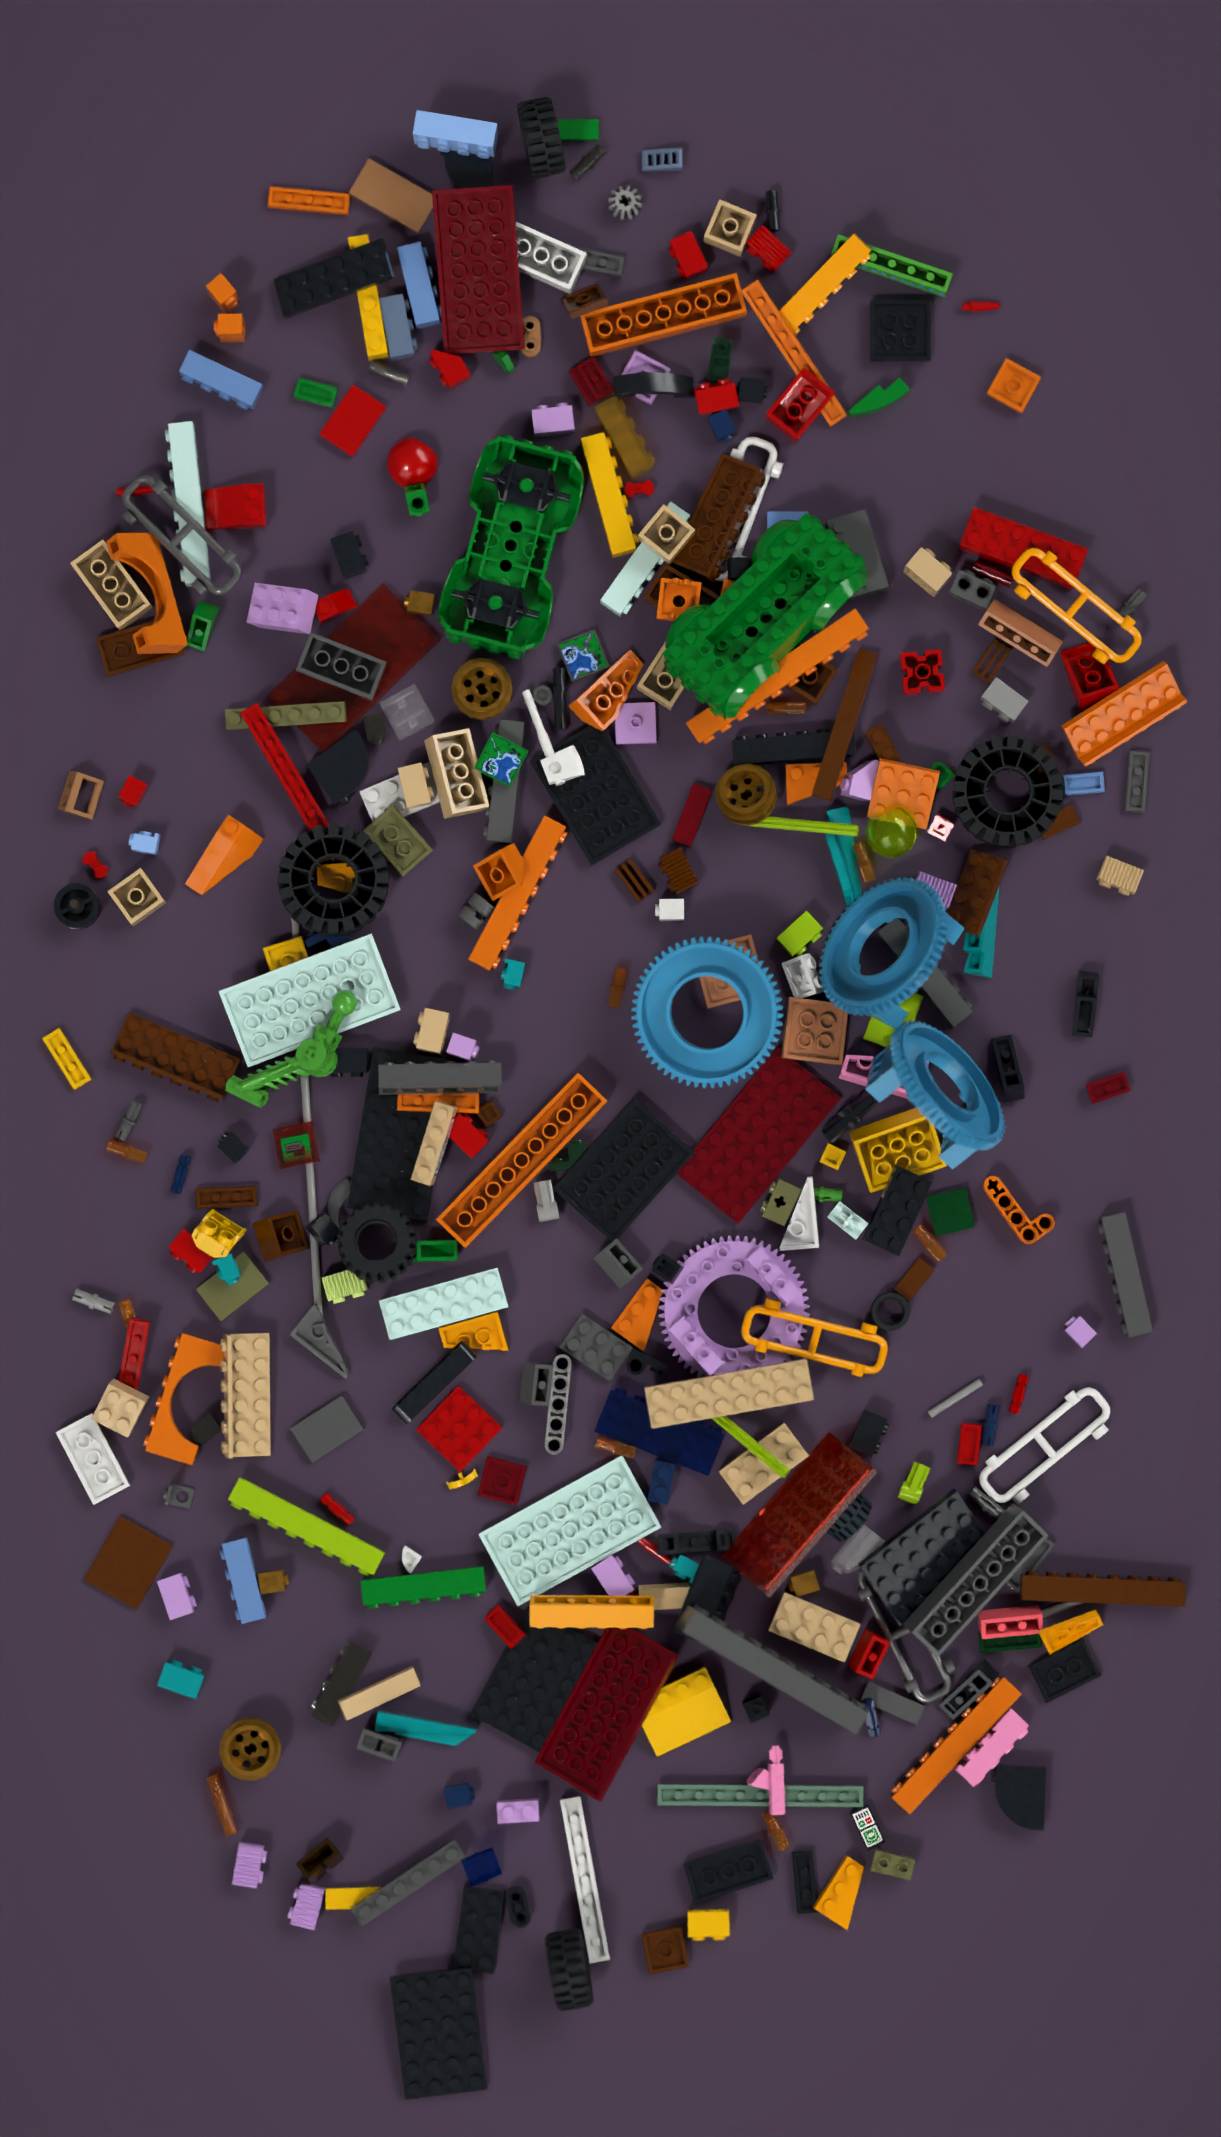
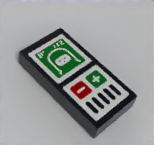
M868 1804L850 1812L867 1851L885 1843V1839Z

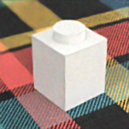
M659 899V904H655V916H659V921H684V899Z

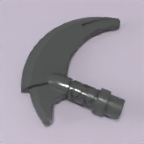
M348 1178L341 1181L335 1187L328 1203L329 1217L338 1228L339 1210L344 1201L349 1198L351 1180H348Z

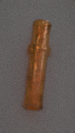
M219 1774L207 1777L206 1780L219 1814L217 1818L221 1820L225 1837L237 1833L238 1830L232 1817L233 1811H230Z

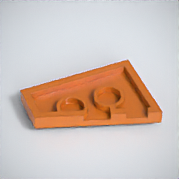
M847 762L843 763L836 787L841 785V781L847 774ZM821 763L785 765L787 806L812 796Z
M649 1279L645 1280L611 1327L643 1352L660 1303L659 1299L662 1296V1289Z

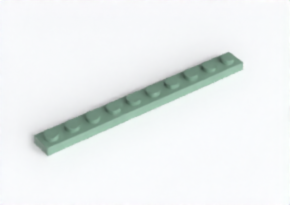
M658 1784L657 1805L769 1806V1790L750 1785ZM784 1786L785 1806L863 1807V1786Z

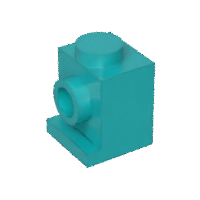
M505 958L504 963L508 966L507 968L503 967L501 979L504 980L503 988L515 991L516 987L520 988L525 963Z
M230 1253L226 1257L212 1261L213 1266L218 1265L219 1267L216 1271L220 1280L224 1279L228 1286L239 1282L238 1278L242 1275L233 1254Z
M680 1554L678 1557L674 1556L669 1567L676 1571V1576L684 1580L686 1577H689V1583H692L699 1563Z

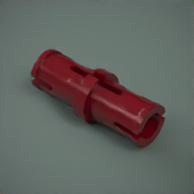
M978 560L976 561V567H973L972 570L973 573L1010 588L1011 582L1004 579L1013 581L1012 575L998 570L996 566L990 567Z

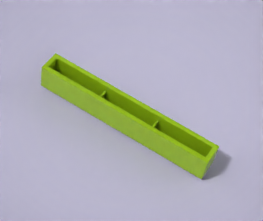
M242 1477L238 1479L228 1498L232 1502L231 1506L242 1510V1508L249 1510L250 1516L258 1520L261 1517L268 1520L267 1524L275 1529H278L279 1526L286 1530L285 1534L295 1539L297 1536L305 1539L303 1541L304 1544L312 1548L315 1545L322 1548L321 1552L331 1558L333 1555L341 1558L339 1562L351 1567L352 1564L359 1568L358 1572L366 1576L375 1574L386 1553Z

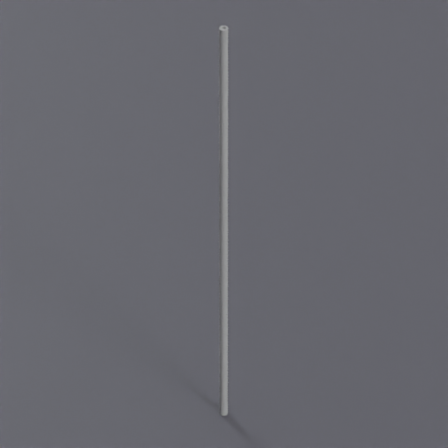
M291 918L293 939L300 937V923L297 924ZM309 1076L301 1077L303 1125H305L304 1133H309L311 1141ZM311 1151L305 1156V1161L312 1159ZM314 1160L306 1162L309 1223L317 1217ZM310 1234L314 1303L318 1306L323 1316L319 1243Z

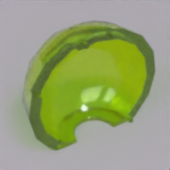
M899 808L888 814L868 819L866 826L867 842L872 850L880 856L889 858L902 856L908 853L916 843L918 834L916 823L911 815L903 809Z

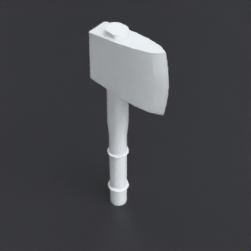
M530 690L523 691L525 703L527 704L539 742L546 757L540 761L549 785L556 784L558 786L564 784L567 780L585 775L581 758L574 745L556 753L554 752Z

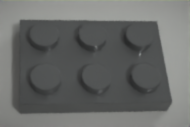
M581 1314L559 1348L608 1381H611L633 1347L584 1314Z

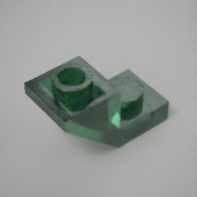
M713 337L707 377L708 382L718 383L717 380L728 378L733 345L732 339Z
M583 1139L572 1140L571 1145H567L569 1161L565 1162V1158L553 1159V1163H549L550 1172L570 1170L587 1150L588 1143H583Z

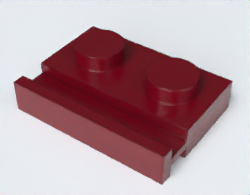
M594 356L568 371L588 406L614 392Z

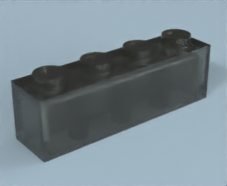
M350 1641L349 1645H343L339 1653L342 1658L339 1663L335 1662L329 1672L333 1675L329 1682L325 1680L320 1689L323 1694L320 1700H314L310 1708L313 1710L311 1716L332 1727L335 1725L342 1711L338 1700L351 1694L372 1654L371 1651Z

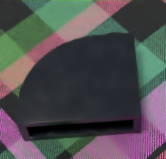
M449 150V152L440 151V156H444L448 178L456 189L493 186V157L489 156V159H484L472 153L461 155L454 150Z
M355 729L306 766L335 806L339 804L343 806L351 800L350 796L361 787L366 779L369 769V755L363 739Z
M997 1764L995 1769L991 1770V1782H995V1796L1001 1810L1012 1822L1023 1828L1044 1830L1045 1766Z

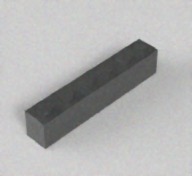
M500 719V724L495 725V734L522 747L525 724L520 721ZM519 771L510 787L494 779L493 785L489 784L488 797H491V805L486 808V817H489V824L484 825L483 837H487V842L512 844Z
M903 918L893 919L892 922L877 932L897 959L903 953L909 938V925ZM935 966L933 972L920 988L953 1029L973 1013L971 1010L973 1006L967 998H961L958 994L960 990L954 982L949 983L946 979L947 973L941 966Z
M492 1060L485 1063H476L475 1061L456 1063L454 1061H447L444 1064H436L429 1061L423 1064H415L414 1062H405L403 1064L385 1062L383 1065H378L379 1095L502 1093L501 1063Z
M1126 1213L1102 1217L1097 1225L1099 1234H1103L1105 1240L1102 1243L1103 1252L1108 1254L1109 1262L1106 1264L1108 1273L1112 1274L1114 1282H1111L1113 1294H1117L1119 1301L1116 1302L1118 1314H1122L1123 1322H1120L1122 1333L1126 1334L1128 1338L1153 1332Z
M453 1838L353 1905L351 1910L361 1926H364L464 1859L466 1855L455 1838Z

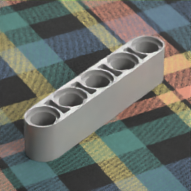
M564 1354L556 1356L553 1361L545 1449L553 1455L560 1453L564 1446L572 1365L570 1358ZM562 1357L568 1361V1367L563 1370L559 1369L556 1365L557 1360ZM563 1378L566 1381V1387L563 1390H558L554 1386L556 1379ZM557 1398L562 1399L564 1402V1407L561 1410H555L552 1406L553 1401ZM553 1419H559L562 1422L560 1430L555 1431L551 1428L550 1423ZM556 1439L559 1441L560 1448L557 1451L549 1449L548 1443L550 1440Z

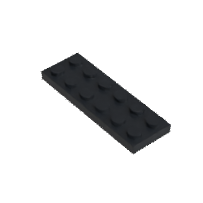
M381 238L273 280L284 318H289L395 277L385 241Z

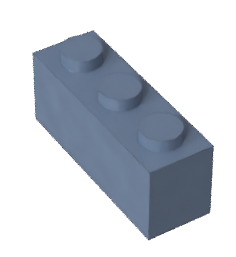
M403 294L379 298L391 361L415 357L414 351L418 349L416 339H411L410 331H414L412 319H407L406 312L410 311L408 299L404 300Z

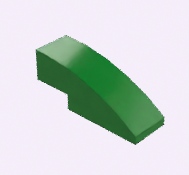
M900 377L885 390L878 385L848 411V416L850 418L861 417L886 409L909 394L910 389Z
M457 1240L417 1241L416 1243L417 1250L416 1255L413 1256V1262L457 1261ZM393 1242V1252H394V1250H395V1248H396V1242Z

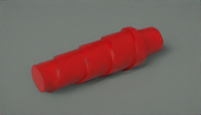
M970 301L962 303V311L979 312L1000 309L999 302Z
M127 486L116 488L117 496H122ZM139 486L131 496L154 493V490L150 486Z
M643 1537L637 1541V1543L643 1546L642 1549H645L667 1565L672 1560L668 1555H658L657 1545L650 1539L647 1540Z

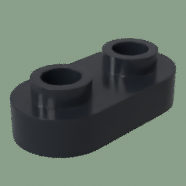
M513 1886L506 1893L510 1920L515 1927L524 1928L531 1920L526 1892L519 1886ZM514 1893H518L520 1895V1898L518 1900H514L512 1898V1895ZM523 1913L525 1918L518 1920L517 1914Z

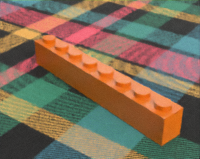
M544 815L522 857L524 860L523 884L501 896L468 958L469 961L490 972L492 968L496 969L501 961V958H499L501 951L507 950L511 942L508 939L511 932L515 933L520 925V922H518L520 915L526 914L530 906L527 904L530 896L535 897L539 886H537L539 879L545 878L549 870L546 868L549 860L554 861L558 853L555 850L558 843L563 844L568 834L565 832L566 826Z
M1003 1676L997 1677L986 1694L983 1692L975 1700L977 1703L973 1708L968 1707L961 1714L963 1718L959 1723L954 1722L947 1729L949 1733L944 1739L940 1737L933 1744L935 1747L930 1754L926 1752L920 1758V1765L916 1769L912 1767L906 1773V1780L902 1784L898 1782L892 1788V1799L909 1815L1022 1695Z

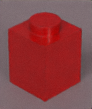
M129 775L118 795L122 799L121 803L129 808H132V806L138 808L149 785Z

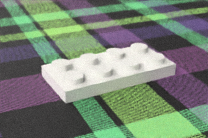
M430 762L422 765V767H427L429 779H426L427 787H432L434 798L430 799V805L408 810L399 775L359 791L372 822L392 804L406 817L440 802Z
M93 1413L57 1431L56 1434L93 1505L131 1485L98 1422L92 1420Z

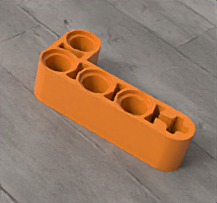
M990 1176L983 1181L982 1188L1022 1243L1032 1244L1053 1229L1055 1221L1049 1214H1041L1030 1221L998 1177ZM988 1181H996L995 1188L997 1191L1002 1189L1004 1192L994 1198L993 1194H996L994 1189L987 1188L989 1186ZM1001 1196H1006L1009 1199V1205L1006 1208L999 1205V1198ZM1013 1213L1021 1215V1222L1019 1224H1014L1011 1221ZM1043 1217L1048 1218L1050 1221L1047 1229H1043L1039 1225V1221ZM1026 1229L1033 1232V1238L1030 1241L1023 1238V1232Z

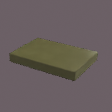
M393 804L362 830V832L370 837L373 843L375 842L378 845L381 853L402 877L433 851Z
M245 1252L235 1258L242 1275L238 1278L239 1282L228 1286L225 1280H220L216 1273L196 1289L220 1321L227 1318L269 1284Z

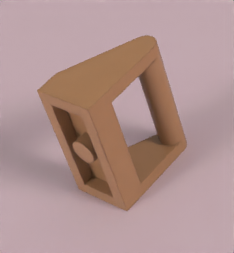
M69 771L58 810L93 820L105 781L80 772ZM82 780L95 783L86 813L74 809Z

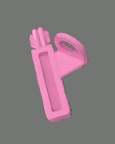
M773 1745L769 1751V1759L772 1761V1764H768V1771L764 1768H758L751 1773L746 1781L750 1786L769 1790V1811L771 1815H783L786 1810L784 1764L780 1763V1760L783 1758V1751L779 1745Z

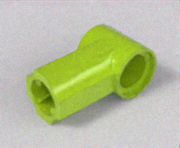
M914 1461L897 1498L917 1505L930 1468Z

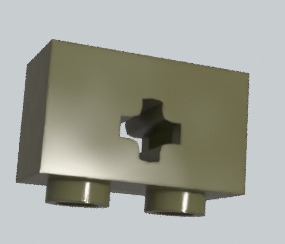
M780 1179L777 1183L773 1181L769 1189V1193H771L769 1201L764 1200L760 1211L763 1212L761 1217L784 1227L802 1189ZM781 1196L785 1205H781L778 1208L774 1199H779Z
M874 1848L869 1868L870 1871L911 1880L915 1859L914 1857Z

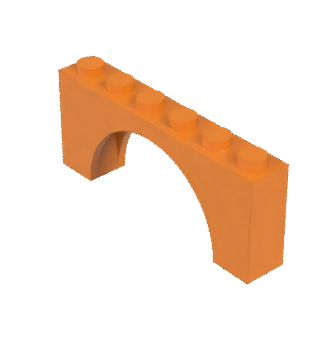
M116 533L106 541L111 560L124 562L136 569L151 587L156 603V614L152 625L143 627L132 635L137 653L179 652L188 643L158 539L151 533Z
M182 1333L181 1337L177 1336L174 1348H177L175 1356L170 1358L168 1367L171 1370L169 1376L165 1375L162 1387H165L163 1395L159 1394L156 1406L159 1408L157 1414L152 1415L149 1425L152 1426L150 1434L146 1435L143 1445L146 1446L145 1451L194 1465L200 1445L187 1439L177 1428L171 1408L173 1393L181 1379L192 1370L209 1365L221 1367L224 1351H221L220 1344Z

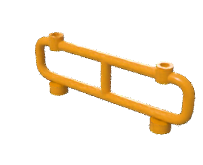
M1038 548L1025 550L1012 567L1013 579L1018 583L1013 591L1025 601L1030 595L1034 596L1097 648L1092 656L1101 664L1105 665L1109 659L1116 663L1127 662L1139 649L1142 641L1140 632L1134 626L1136 621L1128 615L1125 618L1122 617L1055 562L1057 556L1048 550L1044 553ZM1031 556L1038 557L1046 566L1055 571L1081 593L1067 612L1062 610L1020 575L1021 567ZM1087 599L1133 636L1134 641L1124 654H1116L1072 618Z
M770 1298L765 1299L764 1306L756 1305L751 1307L744 1316L741 1329L742 1337L746 1343L755 1346L754 1350L766 1353L767 1349L849 1369L852 1370V1375L863 1377L864 1373H878L885 1364L888 1345L882 1336L876 1334L878 1329L876 1325L862 1322L861 1329L858 1330L780 1310L782 1302ZM760 1313L814 1327L808 1351L752 1337L749 1330L753 1316ZM822 1329L878 1343L880 1351L876 1364L874 1366H867L816 1353Z

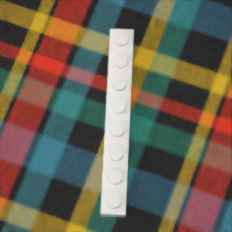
M581 1797L560 1799L589 1963L610 1960Z

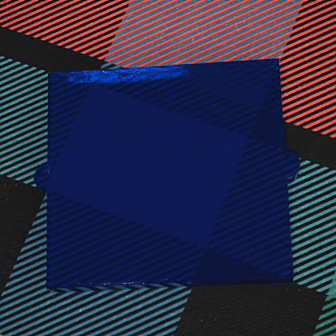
M493 1847L479 1853L475 1852L474 1855L461 1860L471 1887L484 1881L488 1882L489 1879L502 1874Z

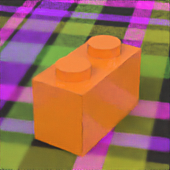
M221 273L206 285L208 294L224 313L227 310L232 311L238 306L240 299L237 291Z
M218 314V320H214V332H216V336H219L221 342H245V320L242 314Z

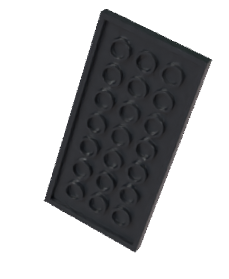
M377 1047L373 1048L347 1208L360 1209L363 1207V1204L369 1203V1205H374V1202H381L382 1205L387 1203L395 1209H400L408 1218L428 1221L433 1185L429 1186L413 1181L411 1177L432 1112L397 1111L398 1094L379 1095L378 1065H383L385 1062H392L394 1064H403L405 1062L423 1064L429 1061L436 1064H444V1062L454 1060Z

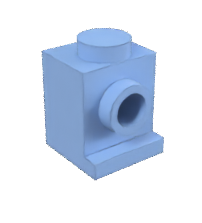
M140 831L139 834H130L129 846H131L132 851L157 856L161 836L155 833L154 837H152V833Z

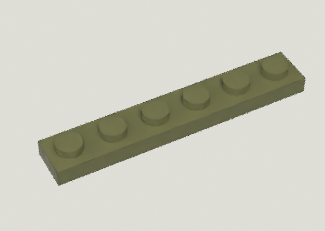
M346 701L260 707L271 727L347 722ZM247 708L225 709L226 730L248 728L240 712Z

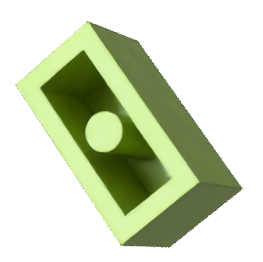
M805 911L776 940L791 957L795 955L800 956L807 950L805 946L810 941L815 943L822 936L820 932L823 928L808 911Z

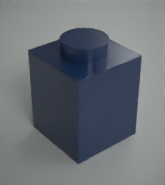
M726 409L708 417L707 422L717 443L721 441L727 443L734 439L733 436L736 435V429Z
M469 1782L444 1787L447 1809L472 1805V1799H475L474 1787L469 1786Z

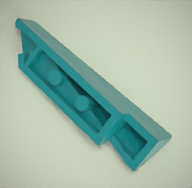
M848 807L826 812L828 822L851 824ZM825 833L824 836L843 896L849 908L851 902L857 900V896H862L853 836Z
M999 888L980 937L968 933L965 935L963 951L969 953L964 968V973L992 978Z
M381 1710L377 1713L375 1731L395 1732L396 1735L452 1746L458 1745L475 1734L477 1730L476 1728Z

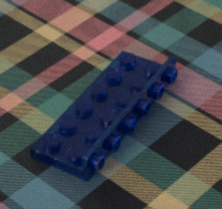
M617 1387L615 1391L610 1390L594 1432L709 1476L725 1434L721 1433V1428L711 1425L710 1428L702 1425L704 1421L698 1420L652 1429L645 1398L637 1395L631 1398L626 1396L627 1391Z

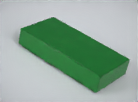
M598 119L558 120L561 141H599Z
M298 378L293 397L294 399L333 408L338 388Z

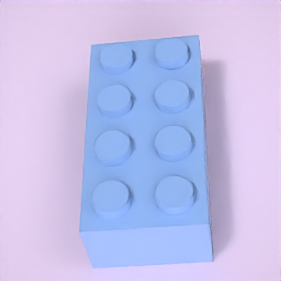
M420 110L416 111L413 139L414 144H417L419 148L429 149V147H435L442 152L454 150L461 155L472 153L484 159H489V156L494 157L498 137L497 123Z

